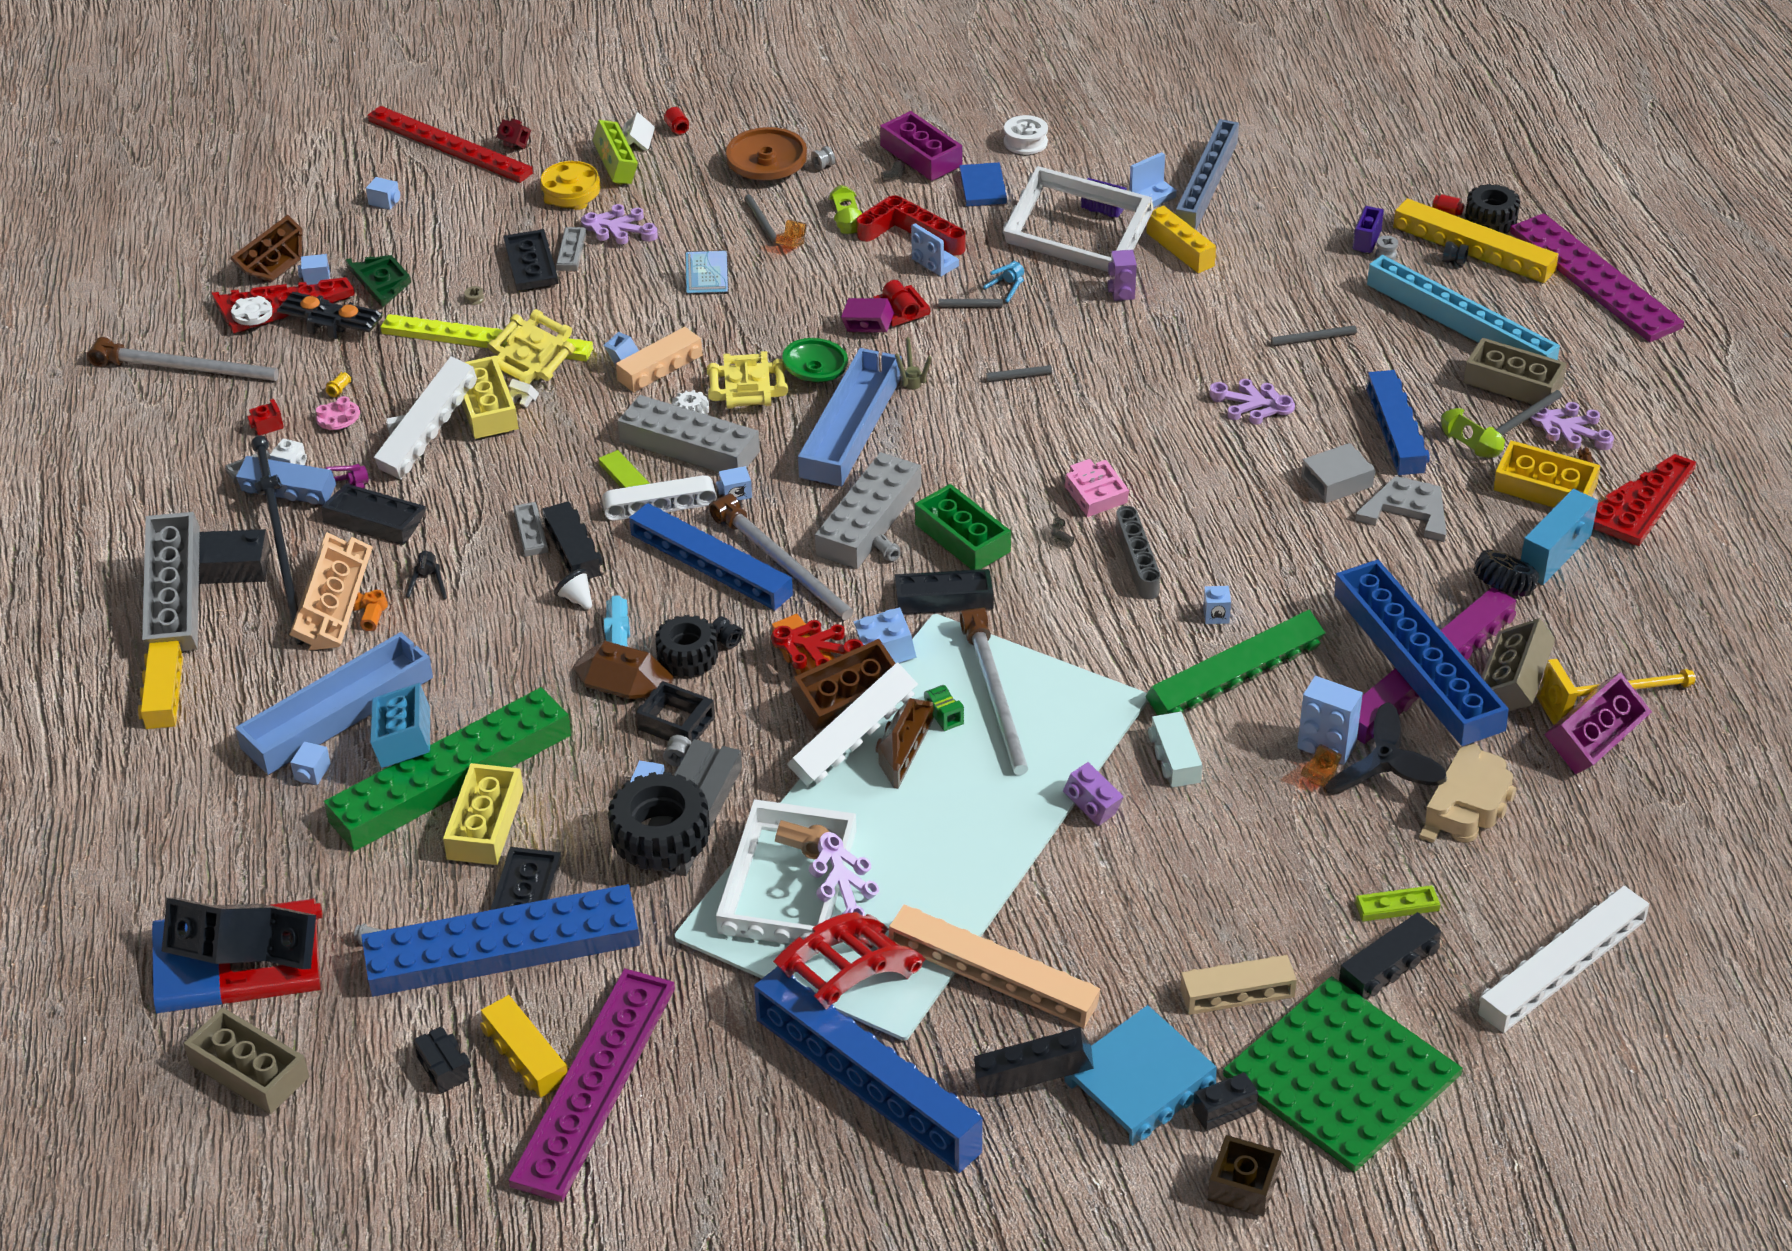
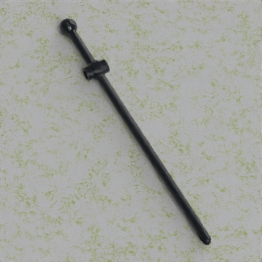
M257 435L252 439L251 447L257 452L262 478H260V481L255 482V487L259 495H266L291 624L293 626L298 605L275 497L276 489L281 488L282 484L277 474L271 476L266 453L269 447L268 439L265 436ZM294 637L297 645H302L304 643V641H301Z

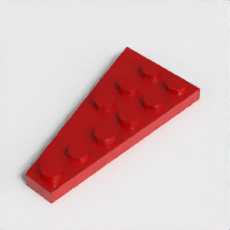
M346 277L320 280L318 284L313 285L299 282L298 286L287 287V284L255 287L250 292H239V289L231 290V294L219 295V292H211L213 301L233 333L242 332L246 329L290 316L277 312V309L291 292L315 297L321 295L323 299L329 300L330 303L355 295L354 288ZM262 296L271 303L272 316L263 323L243 325L237 323L232 318L231 309L240 298L246 299Z
M1674 454L1657 464L1656 468L1651 472L1642 473L1636 481L1633 482L1631 480L1607 494L1606 499L1597 504L1593 529L1630 544L1640 546L1695 470L1697 462Z

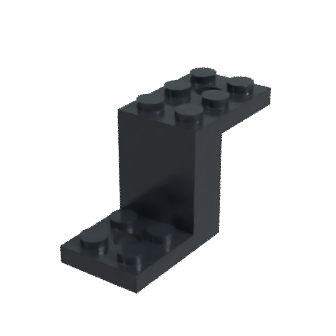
M170 897L166 900L161 951L215 964L267 961L298 969H311L316 915L266 904L209 905ZM290 933L292 934V942L289 939Z

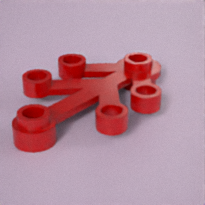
M811 620L807 624L795 629H791L788 626H778L771 634L772 644L779 648H785L792 658V666L796 669H803L807 665L806 655L800 653L796 646L805 648L815 661L816 667L830 661L819 650L846 654L863 646V643L858 639H850L844 645L825 641L830 638L836 641L842 640L845 637V628L840 624H835L830 629L822 631L821 623L818 620ZM807 633L810 635L809 637H800Z

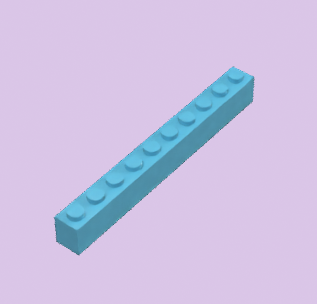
M1381 255L1369 264L1368 286L1478 343L1483 337L1558 360L1559 344L1384 255Z

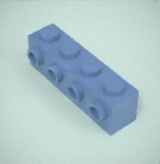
M246 456L236 478L241 490L250 494H258L255 482L260 481L262 475L258 457ZM268 459L271 476L277 474L282 484L281 488L276 489L275 497L324 505L330 499L336 486L331 470Z

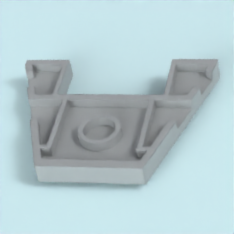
M1395 476L1356 513L1355 521L1375 526L1382 511L1425 520L1428 523L1425 528L1424 537L1443 542L1446 539L1441 486Z

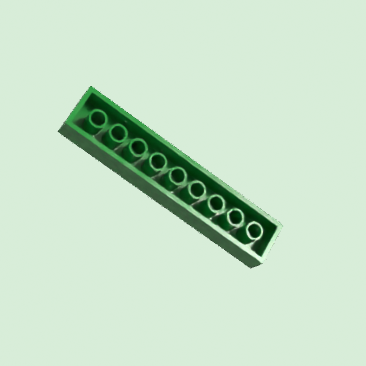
M540 687L431 744L429 753L393 764L324 800L328 822L355 852L459 796L471 763L512 768L571 736L569 714Z

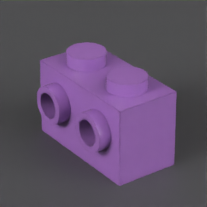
M1133 250L1111 252V262L1108 263V272L1111 277L1107 284L1108 292H1112L1114 301L1135 299L1137 264Z
M1089 762L1070 773L1063 792L1097 826L1116 814L1124 797Z

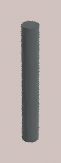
M938 299V307H1003V299Z
M1052 366L986 373V380L989 382L1052 374Z

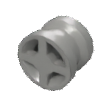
M825 146L820 151L815 150L811 152V160L817 170H822L825 166L835 164V155L829 146Z
M1392 236L1379 237L1377 240L1376 257L1379 258L1381 255L1395 260L1397 257L1398 240Z
M682 735L670 737L667 744L668 747L663 754L665 761L672 766L679 767L692 742Z

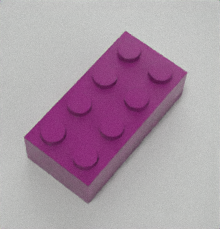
M912 111L880 125V146L931 181L959 168V165H963L962 145Z
M1619 672L1603 681L1544 735L1576 775L1596 764L1652 711L1624 675Z

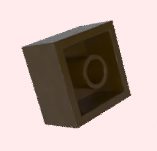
M1225 1135L1209 1179L1207 1200L1264 1217L1280 1172L1282 1151Z

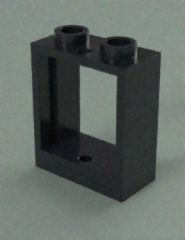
M662 681L656 689L651 691L649 698L636 711L638 730L669 741L670 737L674 735L687 737L691 742L693 739L698 740L715 719L714 700ZM666 704L691 713L682 726L656 717Z

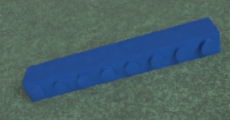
M647 503L629 517L632 536L774 611L793 596L792 577L718 540L695 526H691L679 518L664 512L660 508Z

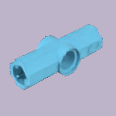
M612 596L611 599L606 601L604 632L606 641L628 647V638H630L629 616H627L628 603L621 596Z

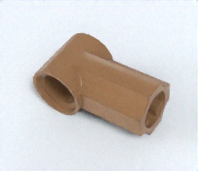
M780 820L775 842L801 849L806 857L817 859L820 854L818 850L819 838L824 833L829 832V830L822 825L816 824L807 828Z

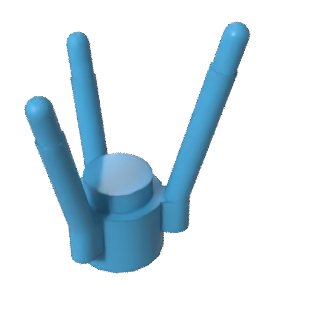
M1016 261L991 271L990 275L1003 273L984 285L983 289L991 287L1002 279L1008 283L1015 282L1005 299V302L1008 303L1018 286L1024 281L1022 278L1024 268Z

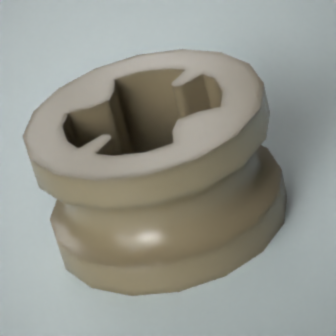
M471 286L465 290L464 295L467 304L478 305L484 301L483 289L481 287Z

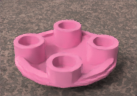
M343 396L335 402L318 406L316 408V421L324 429L338 430L353 424L359 418L360 410L355 403L350 402L348 397Z

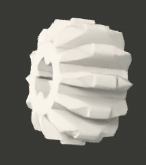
M685 390L683 394L677 393V396L672 398V405L706 415L709 413V401L706 396H703L702 392L696 393L695 390L687 392Z

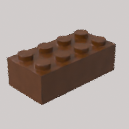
M876 639L795 676L790 692L814 730L817 731L833 722L896 663L881 640Z

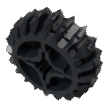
M1483 550L1479 557H1477L1473 569L1475 575L1480 580H1483L1485 584H1489L1499 591L1506 592L1507 594L1510 593L1514 596H1530L1534 589H1536L1539 579V573L1534 567L1529 566L1528 563L1513 555L1511 556L1498 550Z

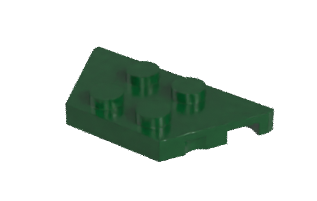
M392 255L365 257V262H352V258L345 260L346 267L381 307L388 304L411 283L410 275Z

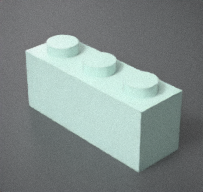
M1182 712L1152 716V727L1148 728L1150 742L1155 743L1157 760L1162 761L1164 778H1168L1172 788L1201 783L1202 762Z

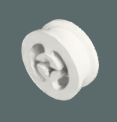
M1029 115L1016 116L1009 119L1004 124V133L1006 134L1004 146L1013 153L1023 155L1041 152L1048 144L1046 136L1048 132L1047 123L1041 118Z

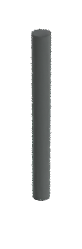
M750 194L746 195L744 200L772 244L778 246L781 241L753 197Z
M1355 325L1276 336L1271 337V345L1351 335L1357 333V328Z
M1559 390L1552 392L1495 429V431L1499 432L1501 436L1560 399L1562 397Z

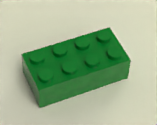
M952 484L915 503V525L971 570L982 569L1011 552V530Z

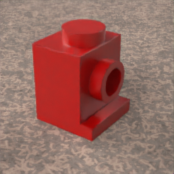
M270 399L269 404L249 409L250 415L247 416L249 427L251 429L254 428L258 435H264L284 428L281 411L274 399Z

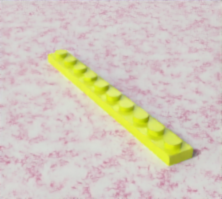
M391 314L387 315L381 325V332L386 335L488 348V343L491 340H495L503 331L499 328ZM568 338L566 341L572 343L576 350L571 355L568 354L565 359L587 362L593 350V342ZM506 339L505 342L501 345V346L504 347V348H505V346L508 344V343H507V339Z

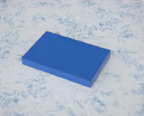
M1000 162L959 165L966 206L1007 203Z

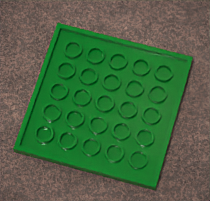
M1331 976L1228 1064L1223 1070V1076L1228 1079L1243 1072L1246 1073L1258 1091L1257 1101L1355 1173L1462 1075L1463 1068Z

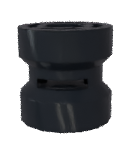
M1447 241L1442 261L1446 263L1455 261L1457 265L1464 266L1469 246L1462 244L1458 247L1454 242Z
M723 616L713 621L712 624L716 630L717 641L721 640V643L729 649L739 644L743 636V629L741 627L731 624L730 620Z

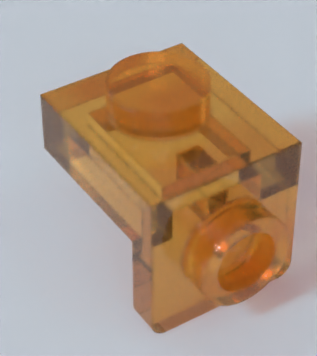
M787 220L785 232L776 235L775 243L782 244V247L786 249H795L796 246L804 244L807 224Z
M1320 744L1316 749L1313 759L1303 767L1300 775L1307 778L1312 784L1324 786L1335 776L1342 755Z

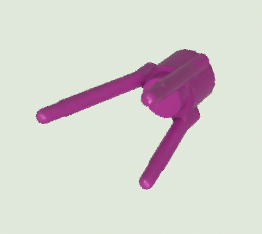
M355 464L325 468L331 471H347L345 475L334 477L335 482L347 479L350 485L353 484L361 488H365L364 484L369 482L368 473L364 465Z

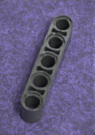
M1121 506L1116 511V534L1138 594L1144 599H1154L1158 597L1160 592L1159 568L1137 510L1132 506Z

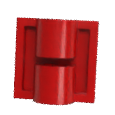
M898 280L887 282L883 287L882 294L873 296V298H888L894 312L890 323L892 327L931 314L930 306L912 285L904 287Z

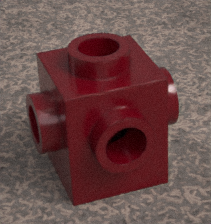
M511 118L510 121L502 119L497 129L496 138L502 140V145L509 148H514L515 145L525 149L531 129L523 126L522 122L517 119Z

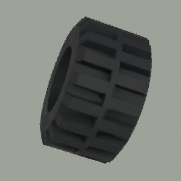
M1497 184L1475 187L1467 196L1465 220L1501 233H1508L1511 226L1517 224L1520 207L1519 196L1512 189Z
M684 615L683 617L675 616L672 620H666L665 624H661L659 630L656 631L655 643L658 662L672 676L678 675L679 678H684V676L692 678L697 674L700 676L704 674V671L711 670L712 665L716 664V658H718L716 630L712 623H708L707 619H700V616L696 615L693 617L690 615Z

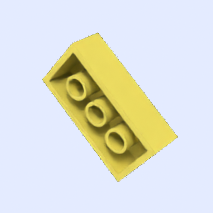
M491 356L465 362L473 366L477 377L474 387L468 390L462 401V406L474 438L477 439L519 429L516 408L496 357Z
M470 764L443 837L447 860L498 865L524 790L521 770L519 768Z

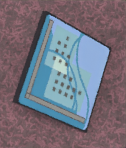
M728 250L685 251L686 294L729 293Z

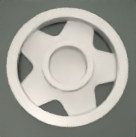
M262 296L246 299L240 298L233 305L231 313L232 318L239 324L257 325L267 321L272 316L273 310L269 301Z

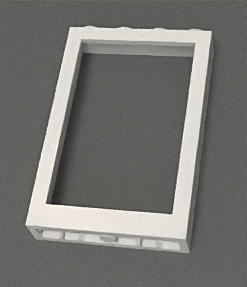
M1037 166L1034 173L1030 174L1026 188L1021 191L1019 202L1012 208L1011 217L1003 226V234L1008 244L1108 272V263L1111 262V257L1021 232L1044 187L1135 212L1116 251L1134 250L1154 210L1152 197Z
M754 799L716 914L717 933L754 940L778 942L780 944H791L799 937L804 940L814 933L812 931L814 926L735 915L761 831L777 832L780 820L807 828L816 824L822 825L829 832L836 834L842 840L844 849L851 852L856 834V814ZM842 860L843 865L846 867L847 863ZM838 882L834 887L835 895L829 901L823 903L817 925L832 917L840 889Z

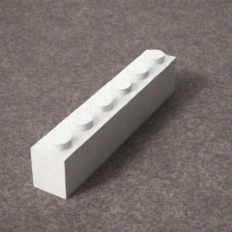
M450 356L374 456L380 470L400 480L405 474L410 472L413 463L424 453L431 439L437 436L438 430L444 422L449 420L456 406L462 403L468 390L474 387L477 377L473 366Z
M897 662L796 754L787 765L807 787L813 781L816 784L820 783L828 775L825 770L830 765L836 768L846 758L843 753L848 749L853 752L863 743L861 737L865 733L870 736L881 726L878 723L881 718L885 717L888 720L898 710L895 706L900 701L905 704L909 698L915 695L912 690L918 683Z

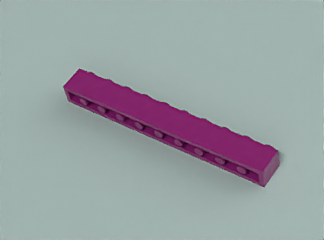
M1492 587L1441 629V632L1462 656L1468 660L1477 648H1482L1490 637L1496 636L1504 625L1510 624L1514 620L1517 600ZM1396 668L1362 696L1357 740L1363 744L1374 738V721L1377 711L1382 704L1386 702L1393 704L1397 709L1398 715H1400L1403 711H1408L1416 700L1421 699Z

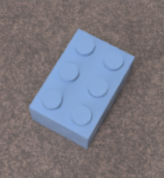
M1315 676L1303 694L1297 748L1345 765L1356 747L1363 692Z

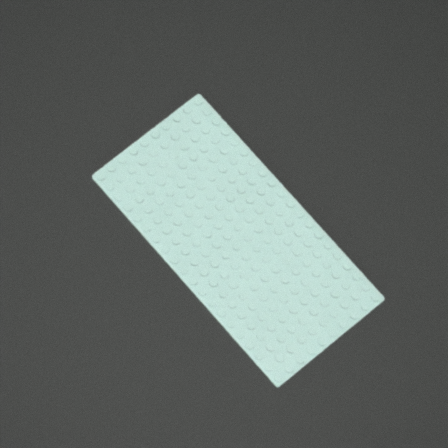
M933 614L912 639L917 658L900 662L899 664L918 683L912 690L915 693L912 698L924 700L925 691L945 685L951 696L956 701L959 700L964 706V724L943 731L934 718L899 789L893 788L880 767L879 756L876 753L877 741L879 738H883L886 724L888 721H892L895 713L888 720L883 717L878 721L881 726L869 736L865 733L861 737L863 743L853 752L848 749L843 753L846 758L836 768L830 765L825 770L828 775L820 783L816 784L813 781L807 787L799 779L781 803L856 814V834L850 853L858 859L860 857L867 858L871 863V869L865 875H858L848 863L846 868L863 881H874L879 887L878 894L872 899H867L858 889L850 884L856 905L864 910L865 916L870 914L889 928L905 904L981 937L1074 807L1075 803L1063 792L1070 773L1087 762L1097 771L1101 769L1147 704L1148 700L1145 697L1147 693L991 634L988 643L1028 766V771L1025 774L1016 775L1013 772L974 645L968 643L966 634L963 635L960 622L939 614ZM900 701L895 707L899 710L904 704ZM952 715L947 716V722L955 719ZM762 830L735 915L816 926L824 901L818 898L816 891L824 884L833 868L830 858L826 863L827 871L821 877L816 878L809 872V866L816 859L806 857L801 849L775 842L777 832ZM732 862L676 931L675 940L762 979L777 967L773 961L790 944L717 933L716 914L733 866ZM840 889L831 918L841 915L846 910ZM844 942L831 946L850 963L861 958L859 954ZM873 946L870 950L875 951L878 950V948ZM818 953L805 963L826 982L841 971L821 953ZM925 960L920 970L912 974L909 979L896 972L875 974L848 989L833 1005L841 1014L905 1041L912 1035L955 972ZM795 972L793 974L796 980L805 987H810L815 993L819 991L799 973Z

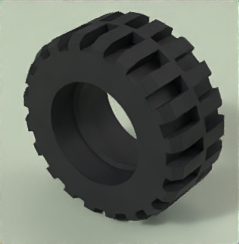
M652 772L648 776H637L634 778V781H628L623 784L622 790L618 789L609 803L608 819L613 848L616 849L617 854L622 859L626 858V862L633 866L637 864L641 869L648 870V868H654L655 871H662V868L669 867L671 870L677 868L678 864L682 863L685 865L690 862L691 857L695 858L708 842L710 821L707 799L702 789L697 787V784L690 779L686 781V777L677 774L673 776L671 772H663V774ZM656 816H670L677 819L663 826L642 824L643 821Z

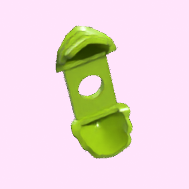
M839 185L830 192L828 200H832L835 203L837 213L834 216V221H836V225L840 228L841 233L853 234L857 232V217L862 212L858 210L854 198L857 197L856 193L847 186ZM843 201H848L851 203L848 206L840 205V203Z
M1454 408L1441 415V426L1447 437L1451 438L1453 436L1475 450L1477 456L1495 458L1503 451L1505 439L1501 434L1495 431L1493 427H1488L1485 430L1464 417V409ZM1466 426H1471L1473 429V435L1469 439L1463 436V429Z

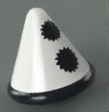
M579 569L564 577L556 585L554 595L589 610L592 607L587 571Z

